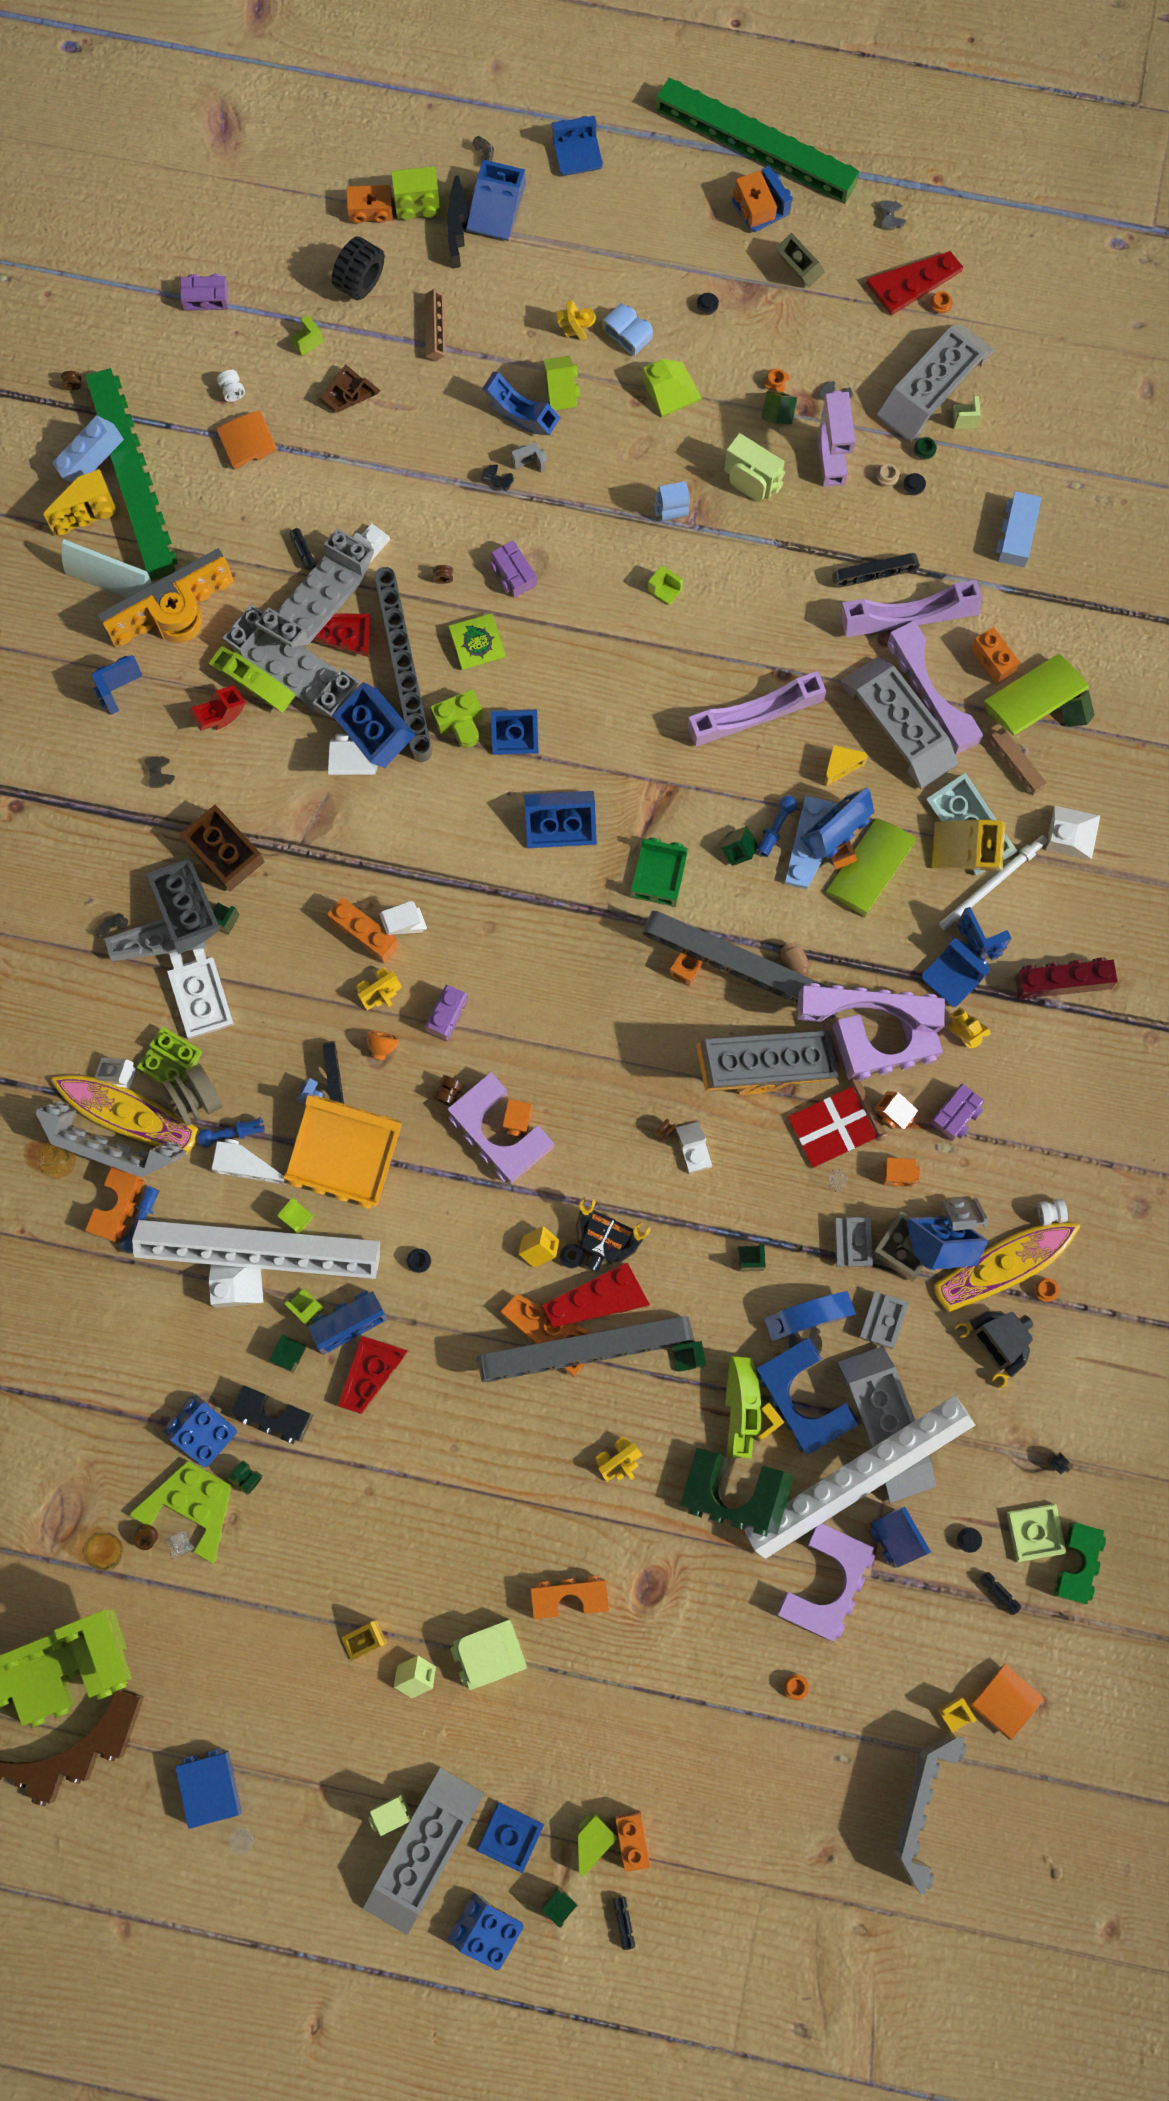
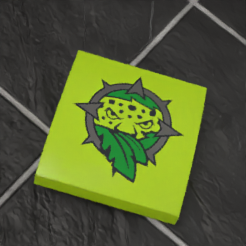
M492 613L448 626L462 670L506 657Z

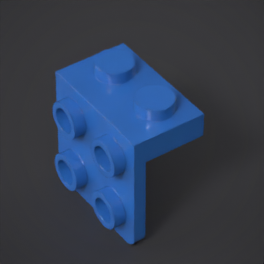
M595 115L552 123V140L562 176L600 170L603 167L596 137Z
M770 166L763 168L761 173L777 206L775 220L751 228L748 220H744L742 216L740 202H736L734 196L732 198V204L752 232H757L790 214L793 200L792 194L788 189L784 188L780 176L777 172H773Z
M133 655L123 656L116 663L102 666L91 674L96 684L93 690L102 708H108L111 715L118 712L119 709L111 691L142 676Z
M970 906L964 909L959 918V923L957 924L959 932L962 936H966L969 942L968 945L971 948L970 951L976 957L980 956L984 960L987 958L995 960L1003 955L1004 950L1007 949V945L1012 939L1008 930L986 939Z
M954 938L949 943L946 950L921 976V979L941 998H945V1001L951 1007H957L991 970L988 967V963L982 957H976L970 951L969 945L962 940L959 941L957 938Z
M195 1394L193 1398H189L183 1404L181 1412L168 1421L163 1432L174 1444L201 1466L208 1467L236 1435L237 1429L213 1410L200 1396Z
M473 1893L471 1899L465 1904L464 1911L459 1920L452 1927L448 1940L459 1952L495 1970H499L522 1932L524 1925L520 1920L492 1907L482 1896Z

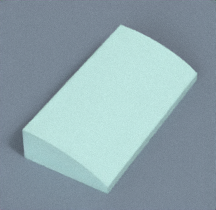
M65 539L62 542V563L66 575L125 598L152 585L147 571Z
M966 773L927 798V801L941 821L997 820ZM1006 833L1003 861L1018 852ZM973 870V871L975 872L976 875H979V874L985 872L986 870Z

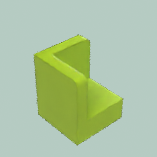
M309 315L301 319L303 329L290 337L291 344L301 356H304L323 343L321 330Z
M663 565L659 567L648 581L647 591L667 605H671L683 590V579Z
M293 1197L277 1215L283 1223L297 1234H300L315 1217Z
M302 1289L290 1302L287 1300L284 1303L307 1326L324 1310L322 1305L305 1289Z

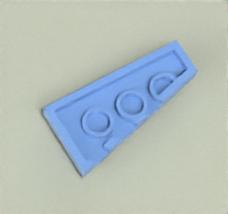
M805 796L785 885L808 889L823 858L817 860L800 838L838 803Z

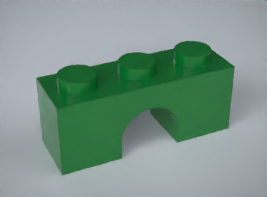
M1076 1522L1070 1523L1065 1547L1075 1550L1079 1554L1081 1566L1073 1574L1064 1571L1058 1572L1054 1597L1082 1605H1088V1600L1092 1601L1095 1592V1586H1092L1093 1578L1098 1575L1100 1570L1098 1556L1099 1552L1104 1550L1106 1544V1537L1103 1536L1104 1530Z

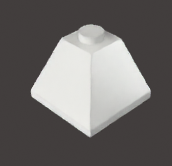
M336 734L335 737L331 738L328 775L376 774L378 765L371 763L348 734Z
M1054 806L1045 850L1091 860L1100 815Z
M211 1264L209 1276L210 1303L214 1308L264 1303L261 1269Z

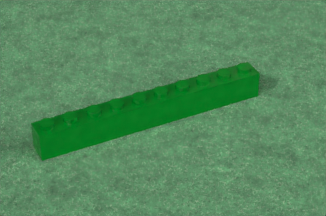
M668 78L656 97V111L844 204L857 185L860 171L852 165L838 161L835 157L826 155L815 147L798 141L795 137L783 134L776 128L769 127L758 119L741 113L738 109L730 108L719 100L712 99L701 91L684 85L681 81Z
M111 368L85 375L97 415L113 423L124 439L112 451L110 456L146 571L151 581L166 577L176 571L174 565L178 564L175 552H170L168 547L172 542L168 531L164 532L162 525L166 523L162 511L157 512L156 505L160 504L156 492H151L149 487L153 485L150 473H145L143 468L147 466L143 452L139 453L137 449L141 444L137 433L133 434L131 430L132 427H135L131 414L126 415L125 408L129 407L125 395H120L119 389H122L119 376H114Z

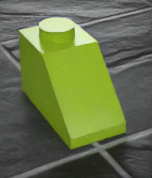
M596 1813L592 1817L587 1815L578 1825L581 1829L578 1832L579 1874L582 1877L618 1839V1835Z

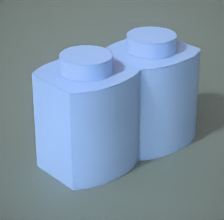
M620 303L603 320L602 329L633 356L652 340L653 330L651 324L647 320L638 318L636 312L630 306Z
M686 481L658 487V492L655 493L656 503H654L656 517L660 516L661 521L689 515L690 496Z

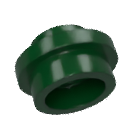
M929 437L919 439L914 446L916 456L923 460L931 459L937 450L935 442Z

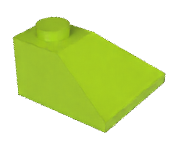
M662 359L643 368L642 382L661 417L702 400L683 362Z

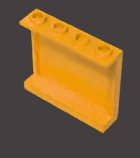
M309 1094L306 1099L305 1112L287 1173L283 1179L289 1180L288 1184L294 1187L302 1188L303 1185L312 1187L311 1191L325 1195L326 1192L335 1194L334 1198L348 1202L349 1199L358 1201L357 1205L369 1209L372 1206L376 1207L379 1204L403 1121Z

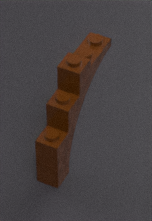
M123 1689L116 1691L104 1715L95 1727L79 1742L64 1752L44 1760L32 1762L0 1760V1780L2 1777L12 1780V1785L25 1788L28 1785L25 1796L32 1798L31 1802L36 1805L46 1806L47 1803L55 1802L64 1775H67L66 1780L78 1784L81 1783V1780L86 1781L90 1779L99 1752L101 1753V1758L110 1761L124 1757L144 1696Z

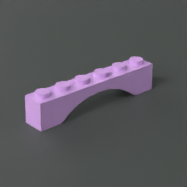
M977 580L954 583L935 595L908 603L883 604L867 599L842 602L841 622L845 636L852 637L898 629L914 620L917 625L975 616L980 614L982 595Z
M914 620L890 633L888 647L891 653L896 654L901 670L903 673H907L911 679L912 689L919 693L922 698L921 702L947 734L955 755L979 744L983 734L971 715L961 712L950 705L932 685L925 666L924 648L926 638Z
M818 671L796 678L778 690L758 699L732 707L709 709L692 715L688 718L687 727L697 747L824 702L826 689Z
M816 983L806 984L798 992V1020L822 1022L829 1016L842 1010L872 1008L898 1017L916 1031L939 1032L944 1027L945 998H937V995L934 994L914 996L911 992L891 994L889 990H877L876 992H869L866 988L847 990L838 985L825 988L820 987Z

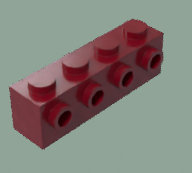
M1105 957L1092 959V962L1083 963V960H1073L1067 965L1053 962L1036 968V965H1027L1022 967L1015 976L1018 999L1110 990L1118 983L1114 959L1106 960Z

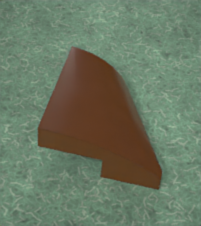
M345 364L318 401L338 413L379 394L381 390L365 377L359 376Z

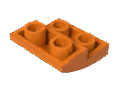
M260 410L238 417L217 428L232 467L236 469L254 458L260 461L277 450Z
M1004 1664L989 1684L981 1690L971 1706L1008 1740H1012L1036 1711L1044 1698L1007 1664Z

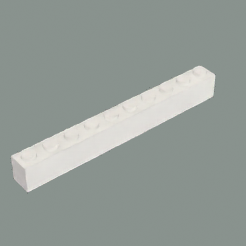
M139 1220L132 1239L134 1258L376 1279L380 1260V1241Z
M954 1395L788 1501L777 1535L768 1533L767 1537L752 1533L754 1528L751 1527L746 1528L745 1533L754 1550L766 1559L974 1427L975 1423L964 1405Z

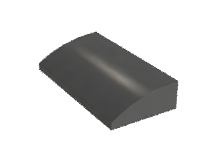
M191 858L146 874L178 954L196 947L220 930Z

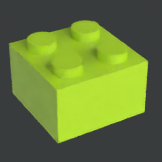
M435 166L391 171L397 220H410L418 217L430 218L441 215Z

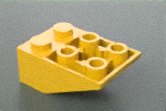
M100 469L77 477L43 514L51 531L56 536L67 534L70 530L78 527H86L99 519H108L118 512Z
M1003 820L935 822L932 868L1002 871L1005 823Z

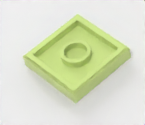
M1056 1504L1006 1512L1016 1562L1067 1554Z

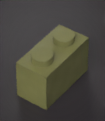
M792 232L775 248L781 259L808 288L825 273L819 261Z

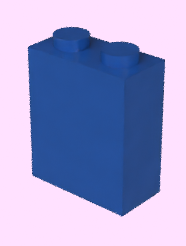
M221 1748L206 1752V1758L197 1760L196 1755L181 1759L182 1764L175 1766L188 1829L242 1814L229 1751L222 1753Z

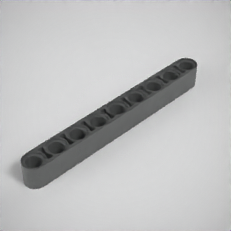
M382 567L376 571L375 580L404 720L410 729L415 724L422 726L419 730H412L415 736L409 742L411 754L416 761L425 762L430 759L432 748L397 580L391 568ZM383 579H391L389 583L381 582ZM389 599L395 600L392 604L385 603ZM392 620H399V621H400V622H399L398 624H396V625L390 624V622H391ZM398 640L404 641L400 646L394 645ZM402 661L409 663L405 667L398 666ZM406 682L413 683L409 688L402 686ZM411 703H415L418 705L414 709L407 708V706ZM420 745L427 747L422 752L415 750Z
M651 911L642 930V934L653 941L700 960L705 964L798 1004V992L806 984L816 983L820 987L829 988L827 985L658 911ZM837 1013L829 1016L828 1018H836Z
M683 1316L486 1353L477 1356L481 1382H492L694 1342V1336L689 1316Z

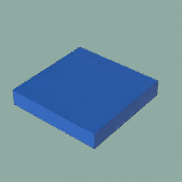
M498 1801L476 1851L523 1873L544 1827V1823Z

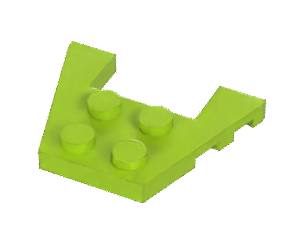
M188 1461L133 1510L130 1516L143 1524L152 1525L163 1504L206 1528L194 1553L211 1563H215L232 1485Z

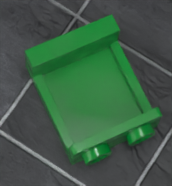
M652 837L642 839L630 898L676 907L688 848L677 842H672L671 844L662 843L660 839Z

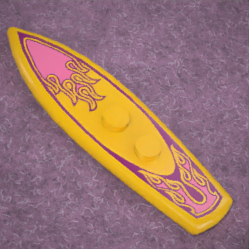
M67 1075L51 1078V1082L59 1094L70 1106L81 1115L106 1129L154 1147L168 1141L180 1145V1149L187 1151L186 1155L196 1142V1135L199 1131L196 1126L191 1124L186 1127L174 1113L128 1088L98 1081L97 1078L88 1076Z
M1051 1223L1046 1226H1034L997 1242L984 1250L977 1266L958 1267L934 1284V1290L939 1302L948 1312H951L1025 1281L1053 1263L1066 1250L1077 1234L1080 1224Z

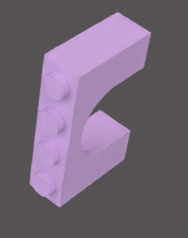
M833 391L825 396L817 435L823 487L846 484L848 473L845 454L853 453L855 446L849 392Z
M860 1014L838 1019L832 1025L848 1080L856 1078L857 1081L868 1079L871 1077L870 1074L879 1073V1076L886 1075L901 1067V1070L913 1068L915 1063L923 1062V1065L936 1062V1058L943 1053L937 1032L913 1030L906 1022L900 1019L905 1033V1046L902 1052L890 1055L879 1052L870 1044Z
M491 1072L448 1108L450 1115L448 1120L456 1129L459 1127L463 1129L466 1133L463 1135L472 1147L475 1144L481 1150L479 1155L487 1164L492 1162L497 1168L494 1171L503 1182L507 1180L512 1184L554 1148V1142L539 1125L518 1143L511 1146H497L485 1138L481 1130L485 1114L508 1095L507 1089Z
M821 1523L813 1529L806 1546L833 1558L840 1565L844 1575L842 1591L834 1601L824 1605L813 1604L790 1592H786L776 1615L834 1642L835 1638L840 1639L844 1631L845 1625L842 1624L845 1614H851L855 1601L852 1600L855 1591L860 1592L865 1578L862 1577L865 1568L869 1569L875 1555L872 1554L873 1547Z

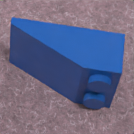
M906 1507L896 1508L869 1523L872 1527L869 1532L876 1543L880 1542L885 1551L882 1552V1555L889 1566L893 1564L894 1568H898L931 1553Z

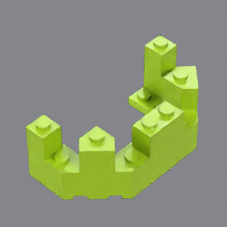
M114 1609L97 1612L55 1629V1633L0 1655V1708L11 1704V1698H13L21 1726L30 1724V1727L34 1728L46 1723L45 1717L53 1714L55 1718L70 1713L68 1708L75 1706L66 1679L67 1675L69 1679L81 1675L88 1697L97 1696L98 1700L126 1688V1683L132 1680V1676L123 1653L127 1646Z

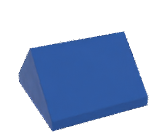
M537 709L491 710L493 755L539 753Z

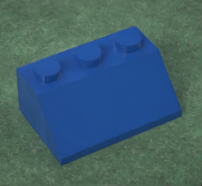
M868 787L846 795L800 838L817 860L824 857L827 859L831 858L838 852L837 847L841 843L845 844L854 837L853 832L857 828L860 830L870 822L868 818L874 813V808Z
M594 791L524 794L527 848L597 845Z
M946 1216L909 1218L907 1221L914 1256L923 1262L922 1265L930 1270L977 1266L988 1243L986 1238L973 1229L953 1231Z
M366 1290L356 1295L354 1302L348 1305L344 1302L333 1308L334 1313L326 1317L322 1314L311 1321L312 1325L308 1326L321 1353L325 1355L388 1320L373 1291L368 1293Z

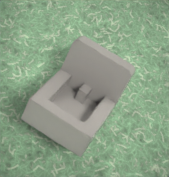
M536 442L527 446H519L511 452L512 464L515 470L536 462L540 472L545 471L547 457L544 450L539 449Z

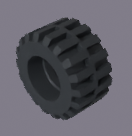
M360 236L352 238L343 247L335 261L331 277L332 285L357 301L362 300L372 291L380 278L384 266V251Z

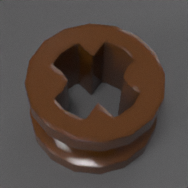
M70 370L64 371L61 374L62 388L70 391L81 388V374L79 372Z
M437 565L433 568L434 582L447 584L453 581V576L451 575L453 568L451 566Z
M668 1118L655 1133V1136H660L663 1142L670 1137L677 1126L676 1124H670Z
M148 1524L139 1526L133 1535V1543L141 1550L151 1549L158 1539L157 1530ZM148 1535L150 1538L144 1540L141 1536Z

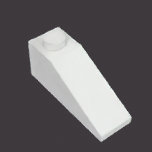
M225 1139L224 1142L217 1141L212 1170L215 1174L286 1185L287 1180L283 1179L284 1176L242 1145H239V1141Z

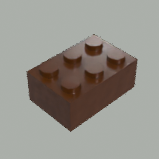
M216 804L180 833L185 845L229 892L265 862L261 853Z

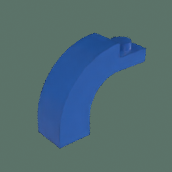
M492 372L482 388L483 392L491 399L489 405L509 422L528 432L550 435L561 418L549 403L534 402L520 395L499 372Z
M846 1291L784 1309L764 1319L771 1340L777 1341L816 1326L837 1322L856 1313L849 1293Z

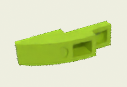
M222 645L208 663L212 668L238 683L249 693L281 713L286 710L296 696L294 692L255 664Z
M730 1356L725 1405L731 1407L726 1456L731 1458H752L754 1435H760L761 1398L758 1377L752 1358Z

